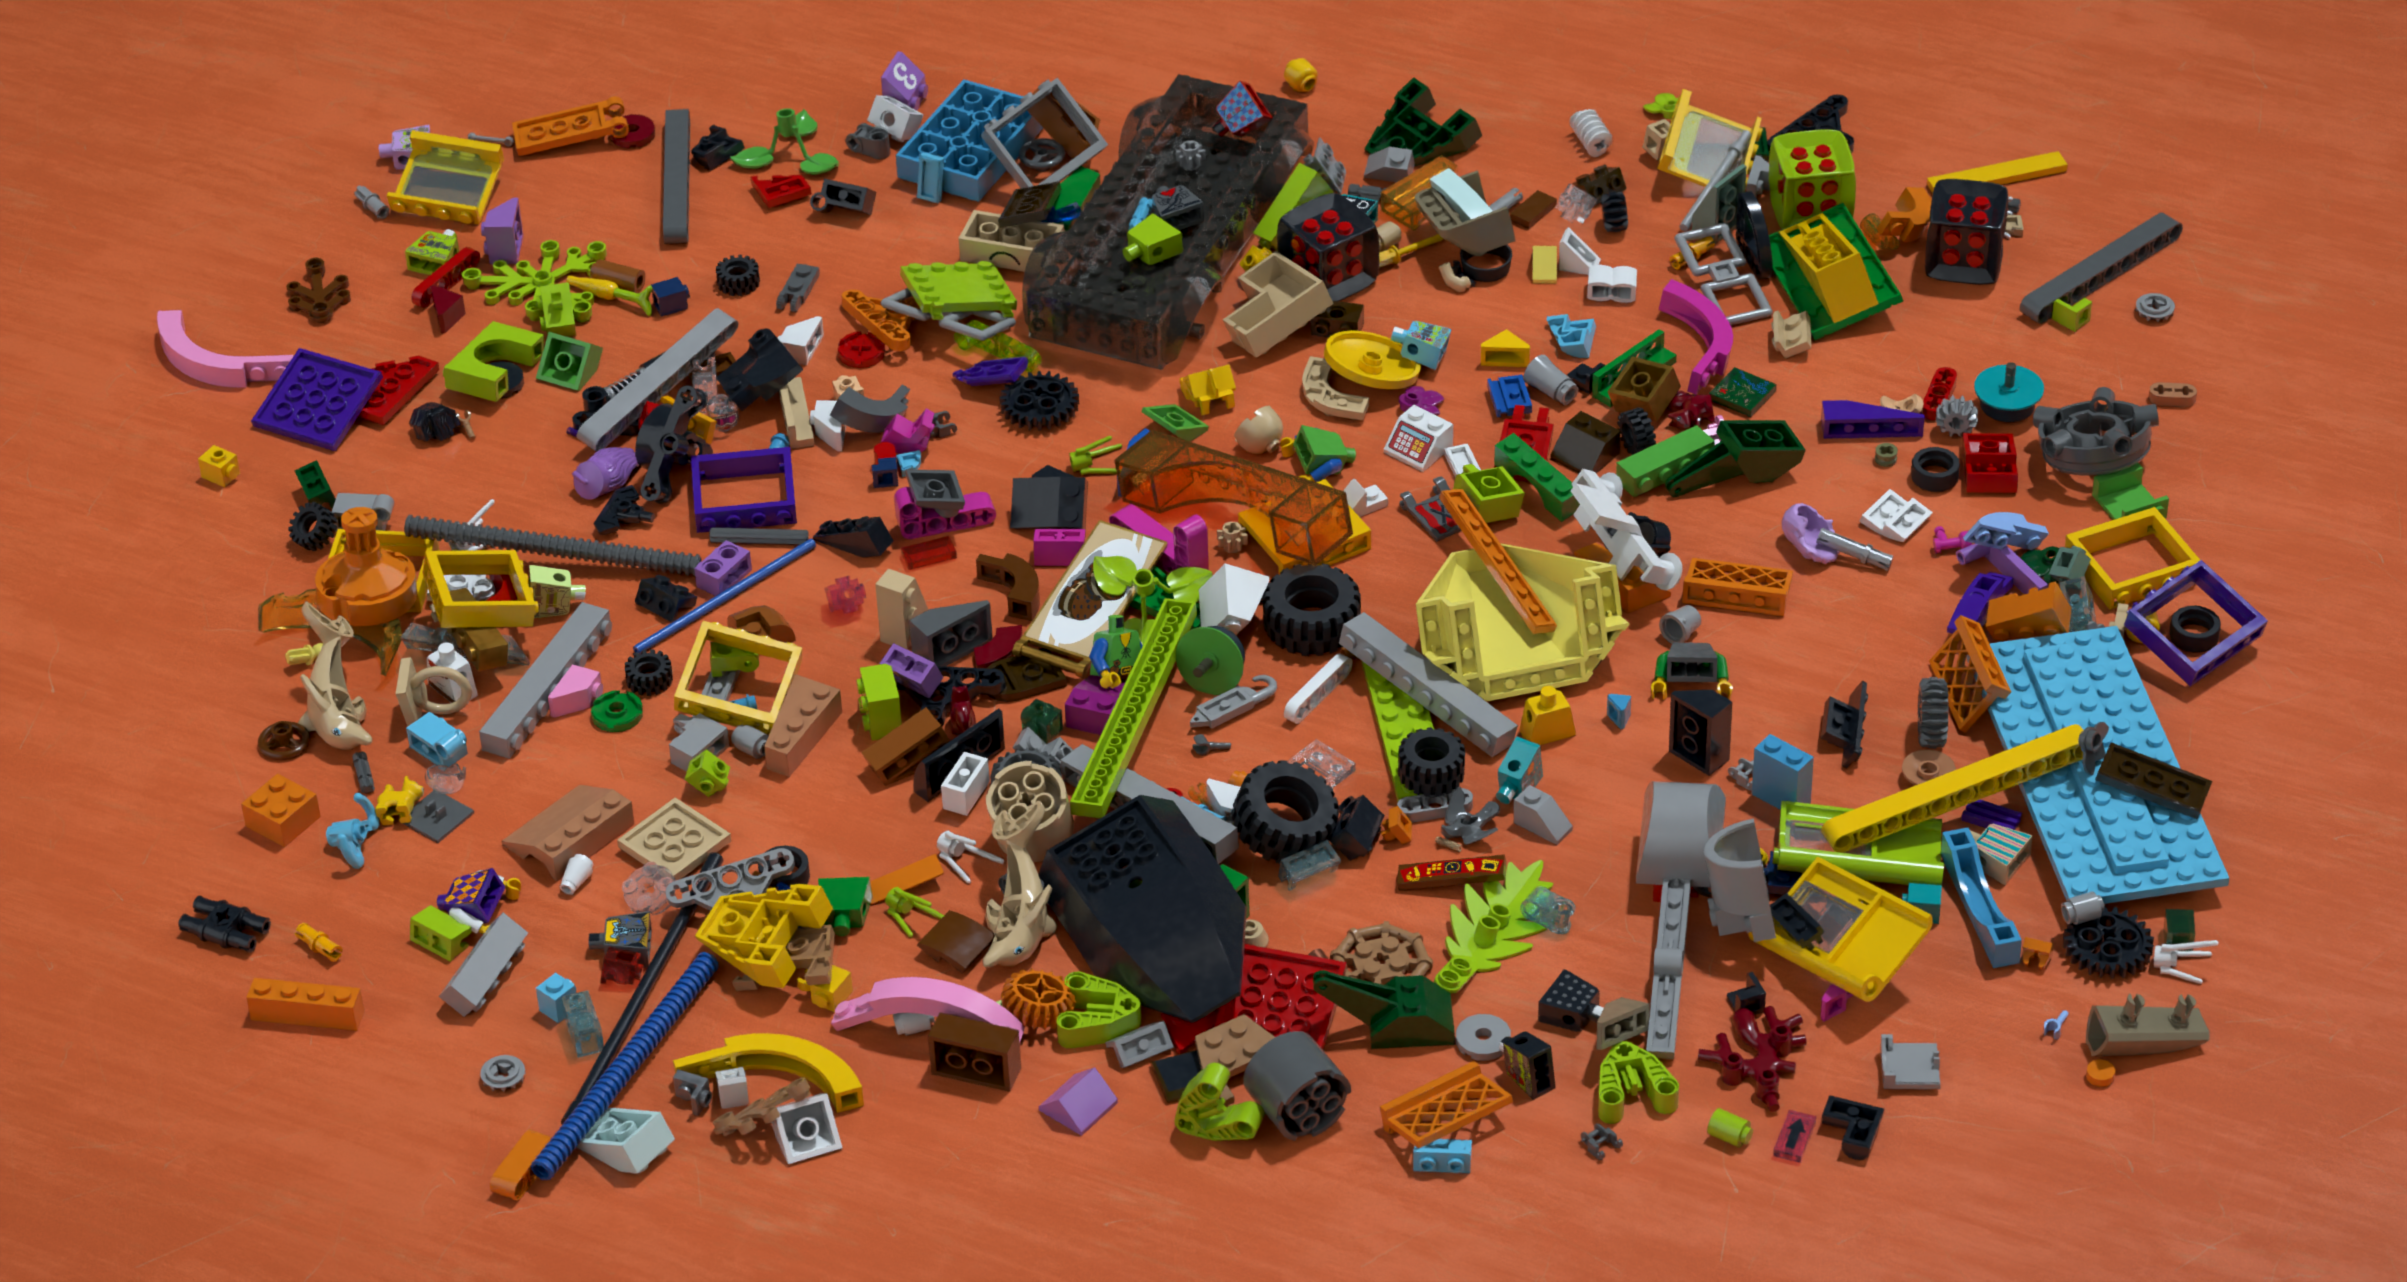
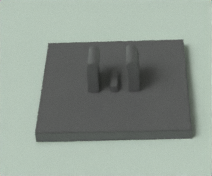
M435 789L414 806L410 813L412 817L411 822L403 824L439 843L472 816L474 810Z

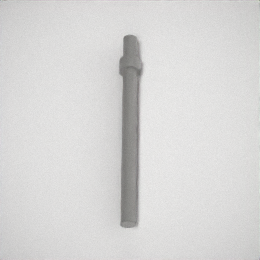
M1744 130L1738 140L1731 144L1728 149L1729 153L1679 225L1681 230L1687 231L1692 224L1693 213L1711 188L1723 179L1735 159L1742 155L1745 145L1751 137L1749 131Z

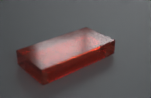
M949 536L901 548V555L908 570L957 558L956 549Z

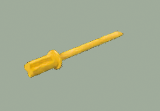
M1435 235L1401 249L1392 245L1388 250L1379 253V268L1391 263L1398 264L1401 261L1402 255L1443 240V238Z

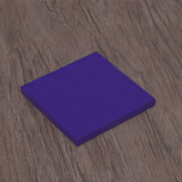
M299 348L258 409L251 423L254 427L336 451L379 385L383 375L380 371Z

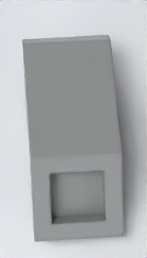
M1029 727L1021 731L1012 747L1014 750L1017 748L1019 751H1025L1026 748L1029 751L1038 748L1040 753L1047 751L1048 756L1055 757L1060 768V760L1073 751L1061 737L1046 744Z

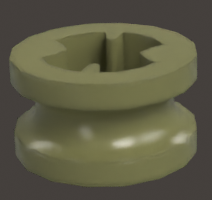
M1890 443L1877 445L1875 449V462L1883 467L1895 465L1897 462V447Z

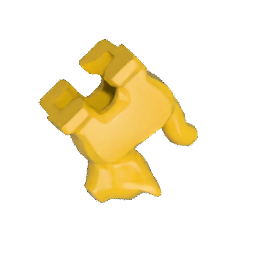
M408 776L404 778L402 791H394L392 785H386L383 793L378 796V804L375 807L376 815L379 817L382 825H393V815H399L401 823L411 822L412 817L410 813L414 808V802L421 799L424 795L423 786L419 785L416 781L409 780Z

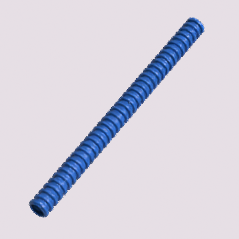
M701 952L697 955V958L693 960L692 964L689 965L688 969L685 970L684 974L658 1004V1007L649 1015V1018L645 1020L644 1024L641 1025L640 1029L637 1030L636 1034L609 1065V1068L597 1080L595 1085L582 1099V1102L577 1105V1108L565 1120L564 1124L550 1139V1142L545 1145V1148L532 1161L531 1169L537 1177L543 1180L553 1178L554 1174L563 1165V1162L567 1160L568 1156L572 1154V1151L576 1149L591 1127L595 1125V1122L599 1120L600 1116L603 1115L604 1111L613 1102V1099L622 1091V1088L626 1086L627 1082L630 1081L631 1077L649 1057V1054L661 1042L680 1015L684 1013V1010L696 998L697 994L719 968V963L713 955L707 952Z

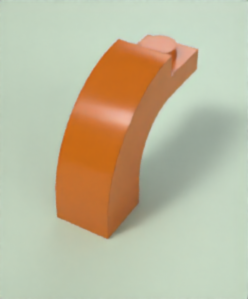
M1905 187L1895 204L1900 212L1887 211L1877 227L1879 234L1882 236H1899L1903 242H1912L1919 239L1930 223L1932 199L1926 190L1921 187Z

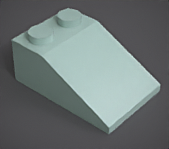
M609 1107L600 1116L599 1120L595 1122V1125L591 1127L590 1131L577 1145V1148L620 1172L637 1174L646 1170L649 1166L648 1164L656 1156L663 1154L667 1150V1146L675 1138L661 1112Z

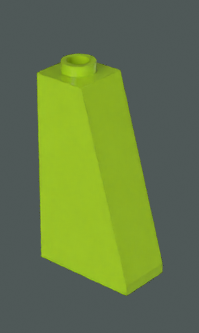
M1301 163L1297 165L1253 232L1259 239L1258 244L1269 250L1271 248L1277 250V228L1280 218L1290 210L1312 199L1334 193L1317 171Z

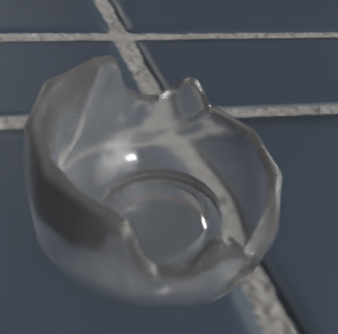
M454 764L451 767L433 765L425 773L426 784L439 794L458 792L465 783L466 767H463L461 771L458 764Z

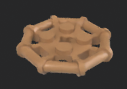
M1384 921L1383 924L1360 929H1349L1347 936L1337 949L1330 953V959L1347 962V966H1353L1355 971L1350 972L1347 968L1345 976L1364 981L1366 978L1373 983L1385 985L1394 977L1405 976L1404 973L1406 971L1408 973L1409 970L1413 971L1410 976H1424L1433 967V960L1428 956L1423 944V936L1418 932L1411 933L1390 924V921ZM1382 935V938L1369 941L1364 940L1366 938ZM1398 939L1404 941V943H1399ZM1353 945L1356 947L1354 954L1347 953ZM1415 951L1417 958L1410 959L1408 953ZM1379 960H1384L1386 963L1381 964Z

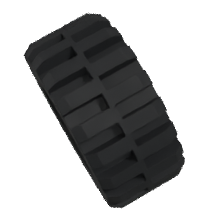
M1308 563V565L1304 566L1301 564L1294 565L1292 569L1286 568L1280 572V575L1276 574L1270 580L1263 594L1264 629L1268 637L1281 649L1287 648L1288 652L1293 654L1296 652L1301 653L1302 656H1309V654L1322 656L1326 652L1331 654L1336 652L1339 647L1342 648L1343 646L1339 644L1343 624L1361 614V594L1359 593L1358 585L1347 573L1343 574L1341 569L1337 567L1334 569L1330 568L1327 564L1315 565V563ZM1304 608H1321V609H1323V610H1319V611H1304V610H1301V609H1304Z
M1279 760L1277 763H1274V761L1264 763L1263 766L1259 765L1252 769L1251 773L1245 777L1233 803L1231 811L1234 821L1233 825L1237 827V831L1240 833V840L1244 844L1247 843L1250 846L1249 850L1256 854L1258 852L1263 855V859L1268 861L1274 859L1276 863L1285 864L1286 861L1290 862V864H1297L1301 862V859L1303 862H1306L1323 851L1338 820L1339 805L1337 798L1334 797L1333 789L1331 786L1326 785L1327 781L1321 775L1317 776L1315 774V770L1310 767L1308 769L1301 767L1300 763L1293 762V764H1289L1287 760ZM1267 803H1279L1289 806L1302 817L1303 821L1295 822L1283 819L1276 815L1268 807Z

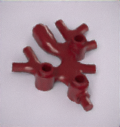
M1767 1006L1763 1011L1770 1028V1033L1764 1034L1759 1031L1753 1012L1747 1008H1740L1735 1011L1732 1019L1739 1038L1746 1045L1757 1050V1056L1752 1059H1743L1739 1053L1732 1052L1727 1035L1719 1033L1716 1035L1719 1049L1716 1051L1699 1049L1698 1060L1720 1064L1722 1066L1721 1078L1727 1085H1739L1743 1082L1745 1076L1754 1078L1756 1080L1757 1098L1767 1104L1770 1112H1776L1780 1109L1778 1103L1780 1098L1778 1092L1779 1076L1776 1072L1795 1073L1796 1062L1784 1061L1778 1057L1788 1056L1791 1053L1792 1047L1805 1046L1807 1044L1805 1034L1792 1036L1791 1029L1802 1024L1803 1019L1800 1014H1795L1785 1020H1780L1777 1018L1774 1007Z

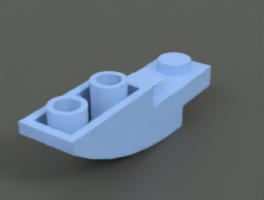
M1996 512L1979 519L1963 539L1966 542L2001 550L2006 545L2035 550L2049 533L2045 526L2027 522L2022 514Z

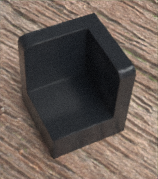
M1749 972L1747 973L1746 988L1727 993V1000L1734 1012L1740 1008H1747L1754 1015L1764 1013L1766 992L1754 973Z

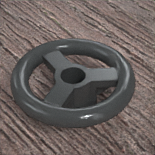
M1047 138L1028 141L1019 150L1020 161L1027 167L1037 171L1049 170L1058 165L1065 156L1064 147L1055 140ZM1039 145H1047L1055 149L1047 150L1040 148ZM1029 149L1034 152L1032 161L1026 157V152Z

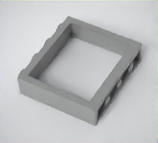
M1058 78L1052 82L1049 79L1038 86L1040 91L1034 95L1031 92L1020 99L1022 104L1016 108L1013 105L1007 108L1002 113L1004 117L998 121L995 118L984 126L986 130L981 134V137L1020 188L1030 187L1033 184L995 136V133L1050 93L1053 94L1091 146L1038 185L1057 181L1061 182L1108 146V143Z

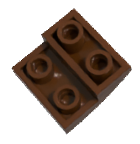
M949 910L922 938L917 946L937 962L943 958L963 974L992 943L994 933L973 919Z

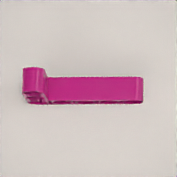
M1133 504L1127 505L1109 517V523L1166 541L1167 548L1157 564L1167 572L1171 573L1183 567H1198L1209 570L1208 530L1205 521L1199 515L1194 514L1173 528V533Z

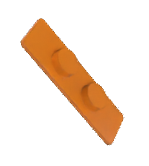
M933 854L870 881L873 894L870 905L885 900L888 892L895 887L906 891L943 875L944 871L937 855Z

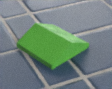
M1176 404L1143 407L1141 411L1186 443L1196 439L1209 429L1208 425Z

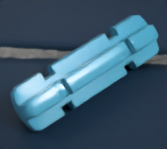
M1143 197L1140 200L1132 217L1133 219L1129 223L1128 230L1148 217L1152 209V199Z

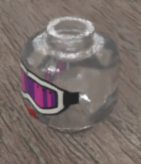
M719 394L708 401L706 405L707 416L717 421L716 430L728 431L738 423V406L728 395Z

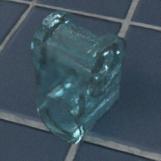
M1538 886L1534 888L1520 905L1521 913L1528 920L1534 921L1556 934H1565L1570 931V918L1574 915L1576 909L1575 904L1571 900L1563 898L1545 887Z

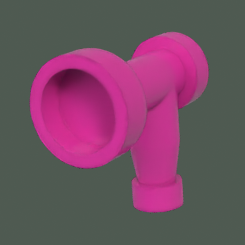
M1941 526L1936 527L1934 533L1937 538L1933 539L1935 553H1941V550L1958 547L1963 549L1972 545V543L1966 542L1963 539L1968 531H1962L1958 537L1948 539L1944 528Z

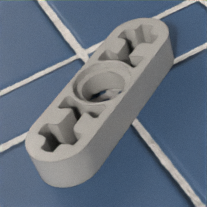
M1462 788L1465 798L1464 809L1466 813H1469L1473 808V794L1468 789ZM1452 789V792L1449 794L1443 793L1442 796L1438 797L1435 795L1426 797L1424 794L1404 797L1398 801L1397 806L1400 807L1412 823L1444 818L1448 807L1447 802L1450 803L1456 789ZM1431 803H1439L1442 806L1439 808H1431L1428 805Z

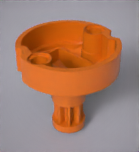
M367 507L351 508L341 516L342 528L346 533L344 551L326 560L316 572L315 585L319 609L332 620H336L339 615L344 617L352 626H372L390 622L408 612L417 600L418 591L415 567L405 555L380 548V541L376 537L375 528L378 525L377 513Z

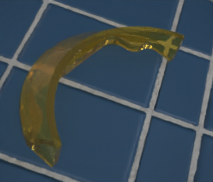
M308 589L300 595L285 596L284 593L275 594L259 604L258 630L265 633L292 628L312 629L301 609L305 601H307L323 614L318 606L316 589ZM397 618L390 622L372 626L350 625L354 632L353 638L367 644L377 653L381 660V675L386 676L402 640L400 620Z

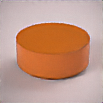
M2094 1060L2087 1066L2086 1078L2094 1086H2108L2114 1081L2115 1067L2106 1060Z

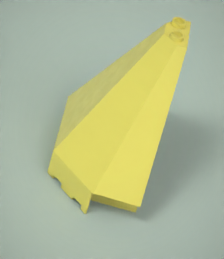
M1507 544L1501 545L1557 624L1554 632L1533 634L1474 548L1452 552L1416 603L1422 654L1434 665L1475 692L1485 701L1538 692L1544 686L1558 688L1587 682L1600 660H1603L1615 645L1614 641L1622 630L1625 631L1629 626V623L1621 617L1622 610L1616 565Z

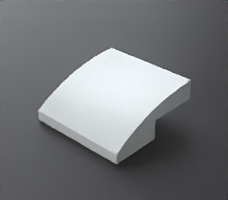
M1889 489L1861 516L1859 522L1887 538L1904 542L1933 512L1916 499L1912 498L1907 502Z

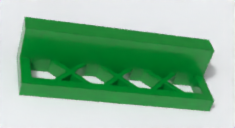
M1658 329L1593 374L1592 397L1610 408L1613 406L1608 390L1632 356L1636 357L1638 355L1637 358L1668 366L1675 364L1677 355L1664 348L1665 332Z

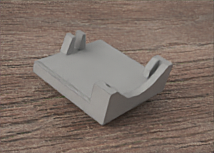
M1881 1034L1880 1052L1883 1089H1940L1939 1051H1937V1043H1893V1034Z

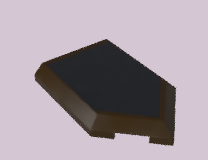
M1197 1050L1150 1062V1066L1167 1103L1179 1101L1187 1084L1201 1071Z

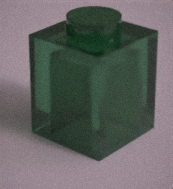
M2166 909L2163 926L2164 944L2173 945L2195 941L2194 910ZM2185 949L2178 951H2193V949Z

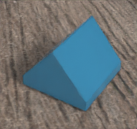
M1609 694L1607 697V715L1620 729L1625 728L1631 716V696Z

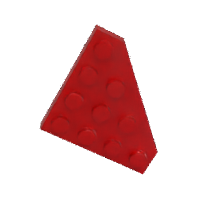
M417 355L409 357L407 362L395 364V360L375 364L376 368L371 369L380 371L383 378L358 416L384 425L440 370L439 363Z

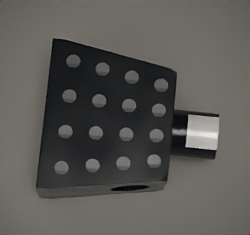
M1564 969L1539 1000L1538 1021L1571 1031L1581 1032L1590 1020L1597 1023L1604 1009L1599 1006V989Z

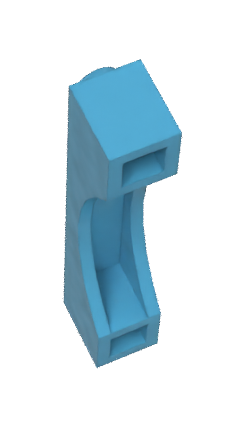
M1969 828L1942 832L1941 858L1992 967L1997 968L2020 963L2022 939L2014 922L2002 914L1992 897L1983 872L1978 848Z

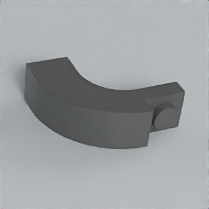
M902 384L889 399L873 400L848 387L838 398L830 416L856 430L872 433L884 432L886 426L896 414L904 416L908 408L909 400L906 397L910 389Z

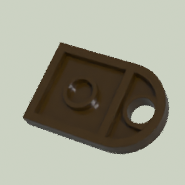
M1044 648L1037 649L1052 654L1050 650ZM1026 656L1006 658L994 662L986 668L998 669L1004 674L1006 682L1004 691L997 695H988L998 701H1018L1067 686L1066 677L1061 668Z

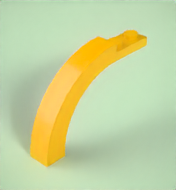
M770 1033L737 1035L724 1038L725 1047L673 1060L675 1073L677 1070H681L708 1079L716 1077V1071L741 1067L744 1070L772 1069L785 1071L805 1077V1079L827 1093L837 1113L864 1106L862 1085L852 1069L830 1050L811 1041L794 1036Z

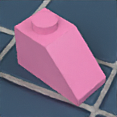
M572 664L548 696L550 716L559 717L590 708L595 699L603 693L600 672Z

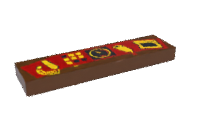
M1504 854L1402 864L1398 868L1397 886L1399 890L1502 881L1505 880L1507 861Z

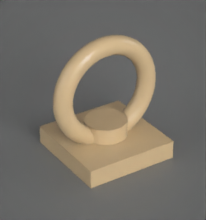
M411 657L401 659L396 697L407 726L422 717V710L433 714L446 715L462 710L469 703L472 696L471 685L468 679L457 670L444 666H433L417 673ZM431 677L449 678L460 686L461 696L457 701L450 704L430 702L427 700V689L424 680Z

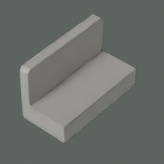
M1164 1021L1151 1023L1105 1042L1107 1048H1114L1121 1068L1173 1048Z

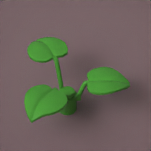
M781 109L776 113L778 126H774V136L769 150L765 147L757 146L745 149L735 156H730L735 164L744 168L764 167L773 161L772 154L775 151L778 134L780 133L784 137L796 136L805 161L800 164V168L804 173L821 174L839 166V161L832 155L817 153L810 157L807 154L800 136L814 133L818 129V125L805 109L796 115L793 109Z

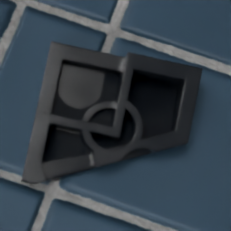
M712 125L709 128L711 134L709 136H702L699 144L691 150L697 162L709 171L728 160L730 156H734L745 149L742 140L729 137L726 128Z

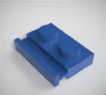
M1522 375L1498 377L1497 381H1492L1491 378L1487 379V387L1497 417H1501V414L1505 413L1508 416H1512L1515 405H1524V414L1532 413V403Z

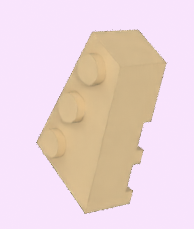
M888 569L875 584L880 641L889 645L894 643L908 650L911 646L909 620L929 609L914 577Z

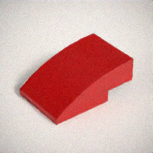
M1963 433L1966 491L2017 493V453L2013 434Z

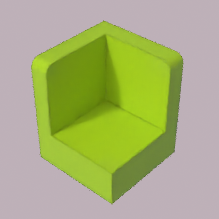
M2083 298L2074 306H2070L2057 299L2053 303L2052 319L2075 332L2090 321L2092 302Z

